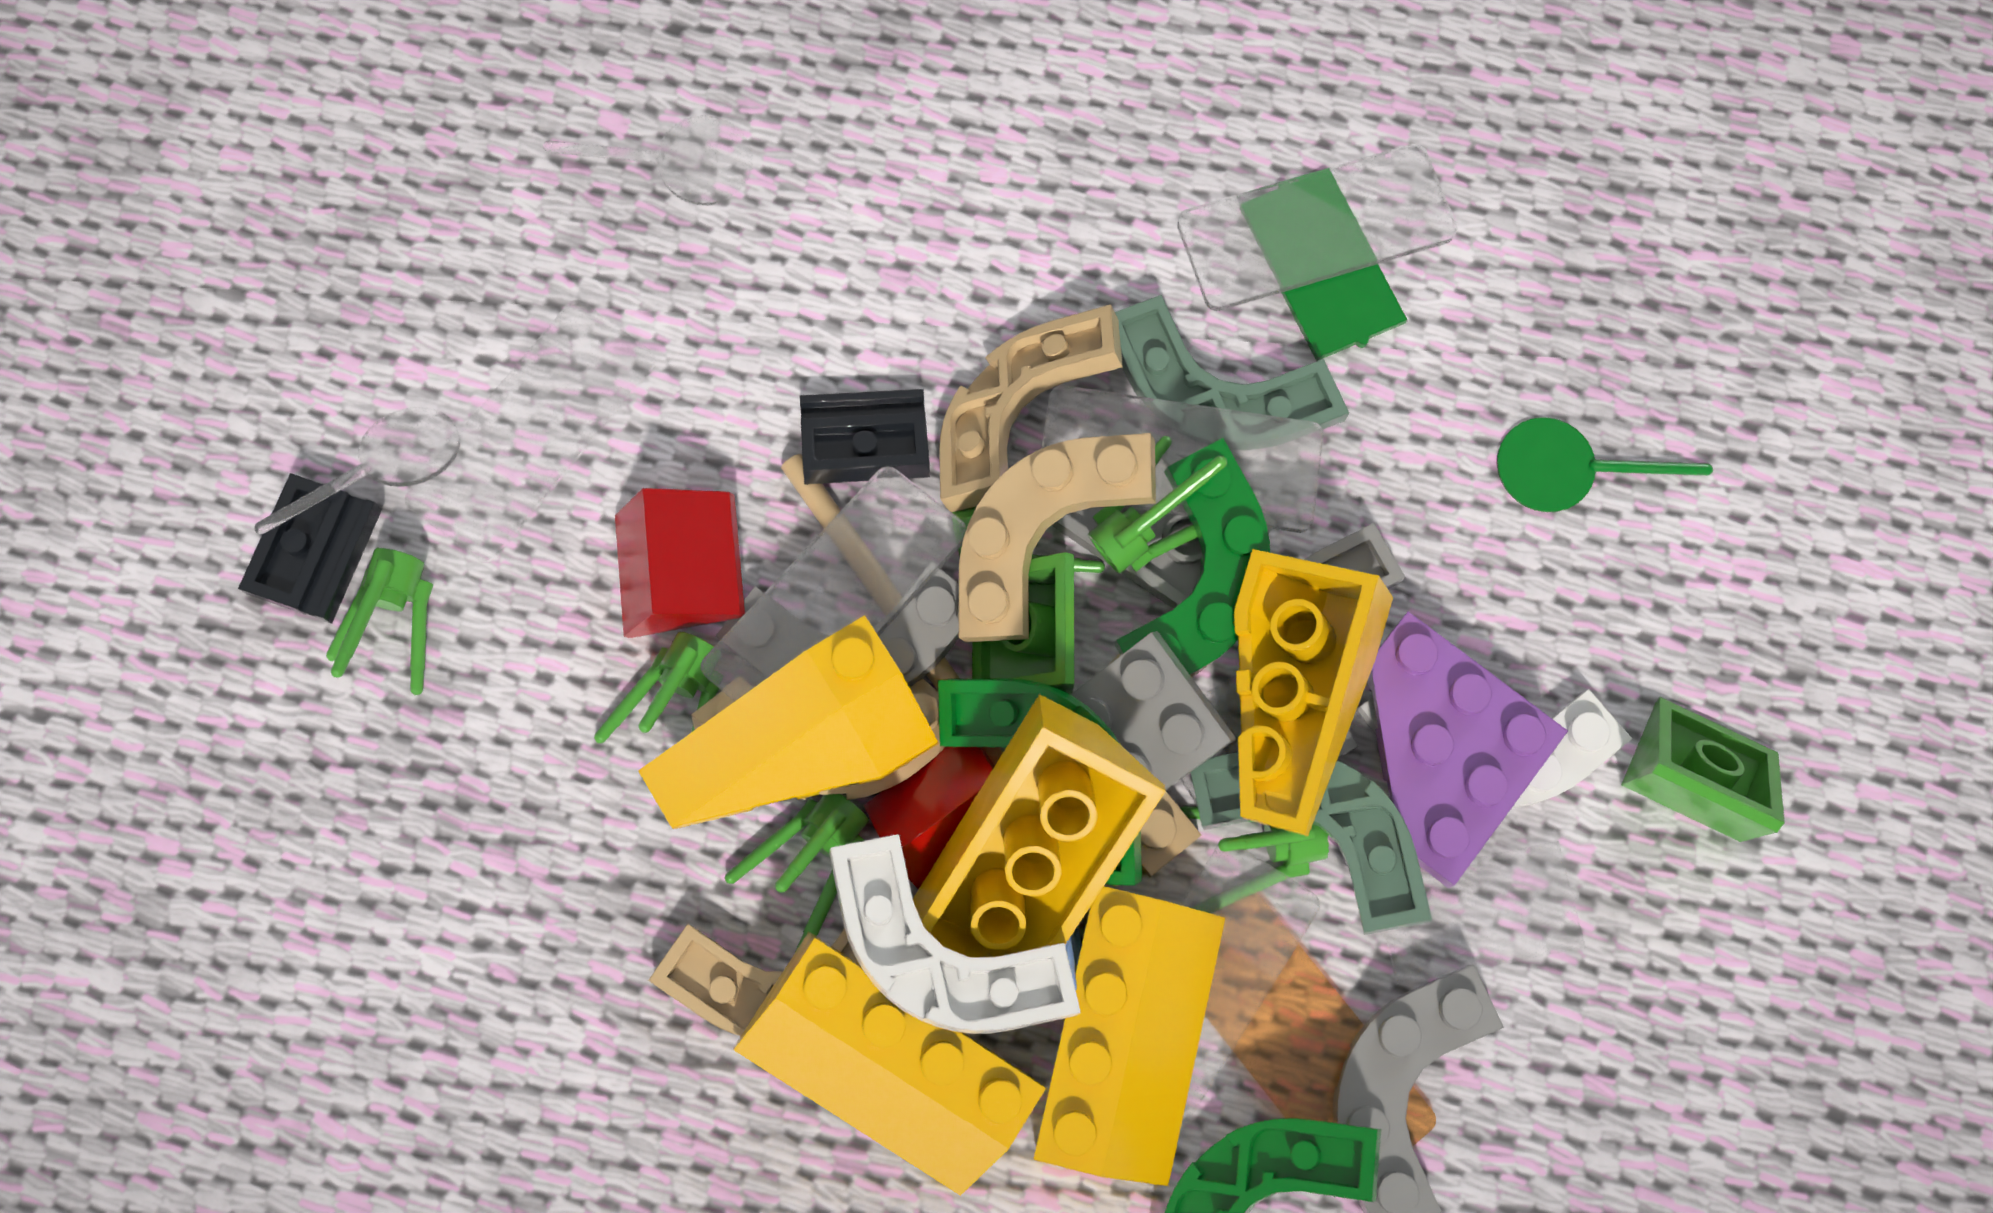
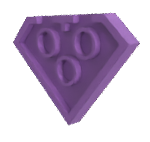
M1408 611L1379 647L1376 660L1368 678V688L1373 694L1378 728L1375 731L1383 780L1387 781L1389 798L1403 817L1411 834L1419 866L1444 886L1450 888L1459 881L1567 734L1568 730Z

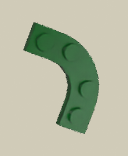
M1224 438L1171 464L1164 471L1172 488L1175 489L1217 456H1224L1227 460L1225 468L1181 502L1195 528L1202 549L1200 576L1188 598L1173 610L1115 640L1114 645L1120 656L1151 632L1158 631L1189 675L1218 659L1238 641V635L1235 633L1234 609L1252 549L1270 553V540L1261 506Z
M1023 679L938 680L940 746L1006 748L1039 694L1098 724L1119 743L1110 728L1096 713L1075 697L1058 688ZM1141 830L1105 885L1135 886L1142 881Z
M1298 1118L1271 1119L1241 1127L1225 1135L1226 1137L1211 1146L1196 1162L1191 1163L1174 1188L1165 1213H1249L1257 1203L1277 1193L1300 1191L1374 1202L1376 1201L1381 1129Z

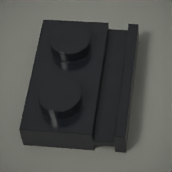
M923 389L800 395L804 485L930 478Z
M290 473L238 589L247 595L332 624L382 508L374 501L363 500L350 495L348 492Z

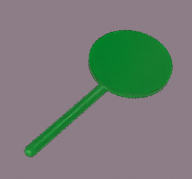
M1534 418L1518 424L1505 436L1497 455V470L1506 491L1523 506L1540 512H1559L1578 504L1590 491L1596 472L1708 476L1713 472L1712 465L1708 463L1595 460L1593 450L1586 438L1570 424L1553 418Z

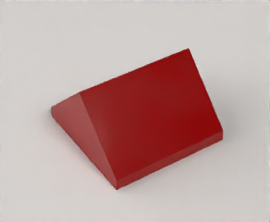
M642 488L615 514L624 637H641L741 618L745 614L734 494L724 491Z
M945 747L935 758L908 779L880 792L863 805L880 838L899 834L908 879L918 890L995 767L982 747Z

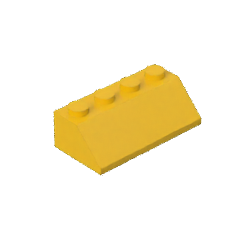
M1039 694L913 898V903L924 928L943 947L967 957H1000L1061 943L1066 944L1166 792L1165 785L1098 724Z
M1103 886L1090 907L1075 973L1077 983L1076 994L1081 1013L1065 1018L1033 1160L1104 1178L1163 1186L1169 1185L1225 917Z
M808 932L733 1047V1050L960 1196L1009 1150L1046 1090L1043 1085L1029 1074L966 1033L933 1026L900 1009L875 987L860 964L811 932Z

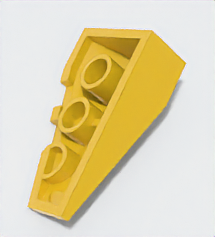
M1252 549L1234 609L1235 633L1238 635L1239 671H1236V689L1240 695L1241 735L1238 737L1240 817L1243 819L1304 836L1309 835L1376 660L1392 604L1393 596L1379 575Z
M864 615L801 653L642 767L638 772L671 828L678 829L752 811L755 807L796 797L797 799L819 795V792L833 788L881 780L938 745V740L901 671Z

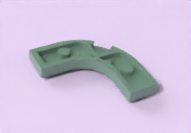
M1162 295L1115 312L1119 321L1122 368L1132 389L1155 418L1172 431L1193 442L1208 446L1224 438L1230 451H1259L1275 448L1344 422L1349 415L1347 406L1324 359L1267 381L1245 385L1223 381L1200 368L1188 352Z
M1238 752L1212 757L1191 772L1201 825L1204 830L1250 821L1240 817ZM1337 760L1313 824L1319 826L1338 844L1349 868L1364 935L1432 922L1417 853L1403 817L1390 798L1374 781H1370L1355 769Z

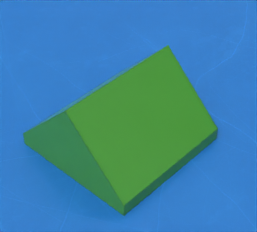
M1063 552L1031 559L1028 574L1029 639L972 642V679L1030 680L1058 688L1069 695L1072 694L1075 685L1074 554Z
M1662 697L1658 698L1621 785L1739 842L1777 833L1785 823L1778 752Z

